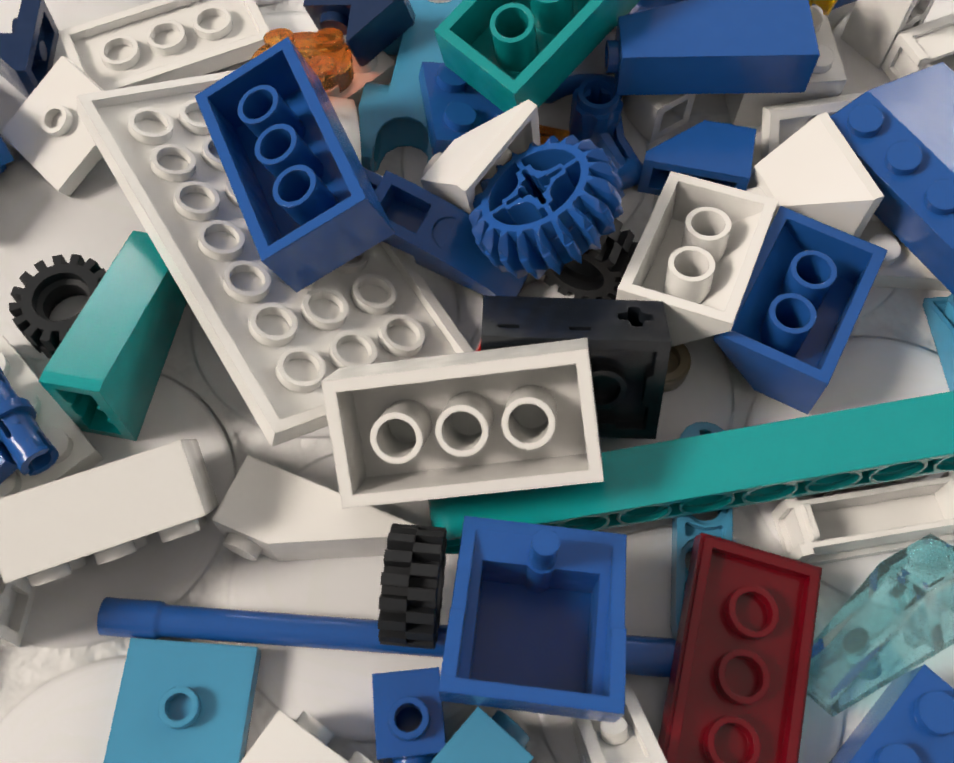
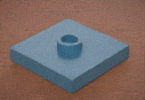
M130 638L103 763H240L245 757L262 651L258 647Z

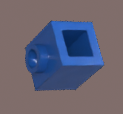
M439 667L372 674L376 757L379 763H430L446 745L443 701H440L438 692L440 683Z

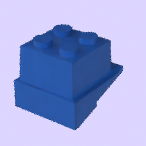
M464 516L438 690L440 701L613 723L619 720L625 711L627 535Z

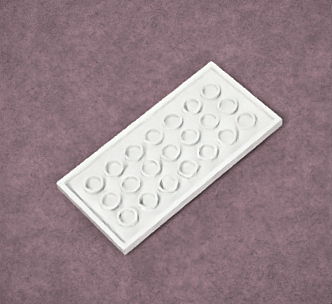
M233 71L77 95L78 115L271 447L328 426L321 381L339 368L473 352L471 346L404 251L385 242H380L297 293L261 261L195 98V95Z

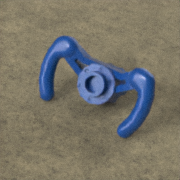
M596 73L568 76L544 103L551 104L565 96L572 95L569 136L574 134L579 141L591 139L595 146L604 150L606 156L611 157L623 183V191L638 185L643 164L624 136L621 117L624 104L621 101L623 95H616L614 76Z

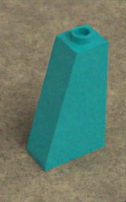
M132 231L49 360L38 381L83 432L137 441L187 304L185 297L148 233Z

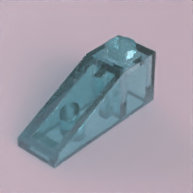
M930 533L881 561L813 641L807 695L832 717L954 644V546Z

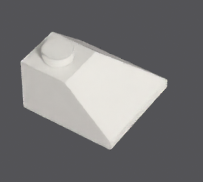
M528 99L454 139L443 153H436L428 161L420 180L422 187L470 214L474 210L473 202L475 195L482 192L480 182L484 179L492 178L496 174V165H505L512 159V152L519 155L528 150L531 142L540 146L538 105Z
M827 112L815 116L758 162L753 168L745 190L779 199L771 224L780 206H783L858 238L884 198L883 193Z

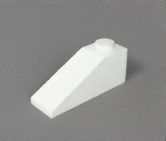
M250 455L245 459L212 518L213 523L225 538L223 545L227 549L252 561H256L259 554H262L278 562L384 556L391 525L394 523L415 525L372 506L342 509L340 493Z

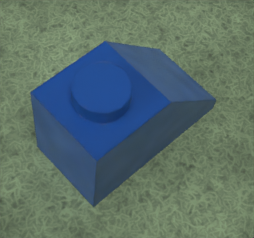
M708 120L694 125L646 151L637 192L660 196L671 171L746 190L751 177L756 129Z

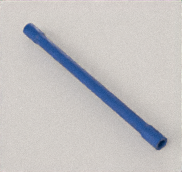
M114 597L104 598L97 617V630L101 636L143 639L171 637L442 658L448 625L440 624L435 649L380 644L378 620L179 606L155 600ZM626 635V674L670 677L676 644L675 638Z

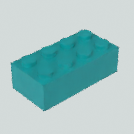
M463 0L434 30L445 66L500 110L506 112L528 99L538 105L539 108L617 26L618 17L627 15L640 0Z

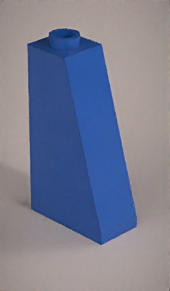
M686 0L618 17L615 40L606 41L605 72L614 73L616 95L805 93L820 56L809 0Z

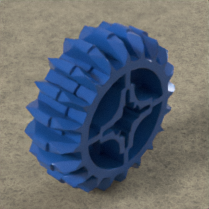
M572 134L560 142L553 135L543 145L537 146L534 142H531L528 150L519 155L512 152V159L505 165H496V174L492 178L484 179L480 182L482 192L475 195L473 202L474 210L468 218L472 224L471 232L476 238L477 246L488 257L492 265L497 266L501 272H511L517 279L530 273L538 280L547 269H552L560 275L564 264L573 260L582 264L583 253L589 249H601L600 237L615 232L614 219L624 213L621 205L622 198L625 196L622 189L623 183L611 157L606 156L604 150L595 146L591 139L579 141Z

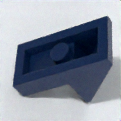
M22 0L18 18H14L12 22V33H0V75L26 98L30 96L53 67L59 38V30L44 0Z
M304 0L303 3L304 8L320 33L336 37L346 35L347 46L359 66L368 64L414 25L415 13L409 0Z

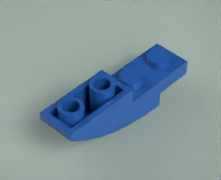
M363 168L395 231L394 235L382 242L414 256L416 264L479 294L487 296H519L530 273L517 279L511 272H501L497 266L492 265L488 257L482 253L475 242L476 238L471 232L472 224L468 218L469 213L387 170L381 176Z

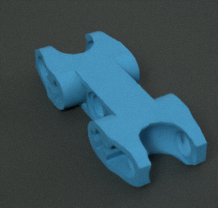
M409 0L415 13L414 25L383 50L387 55L397 56L390 85L367 82L361 95L358 111L361 165L363 168L375 173L379 169L385 155L397 147L411 146L420 149L428 156V161L434 156L432 154L419 73L422 62L444 63L434 30L463 0H452L446 3Z

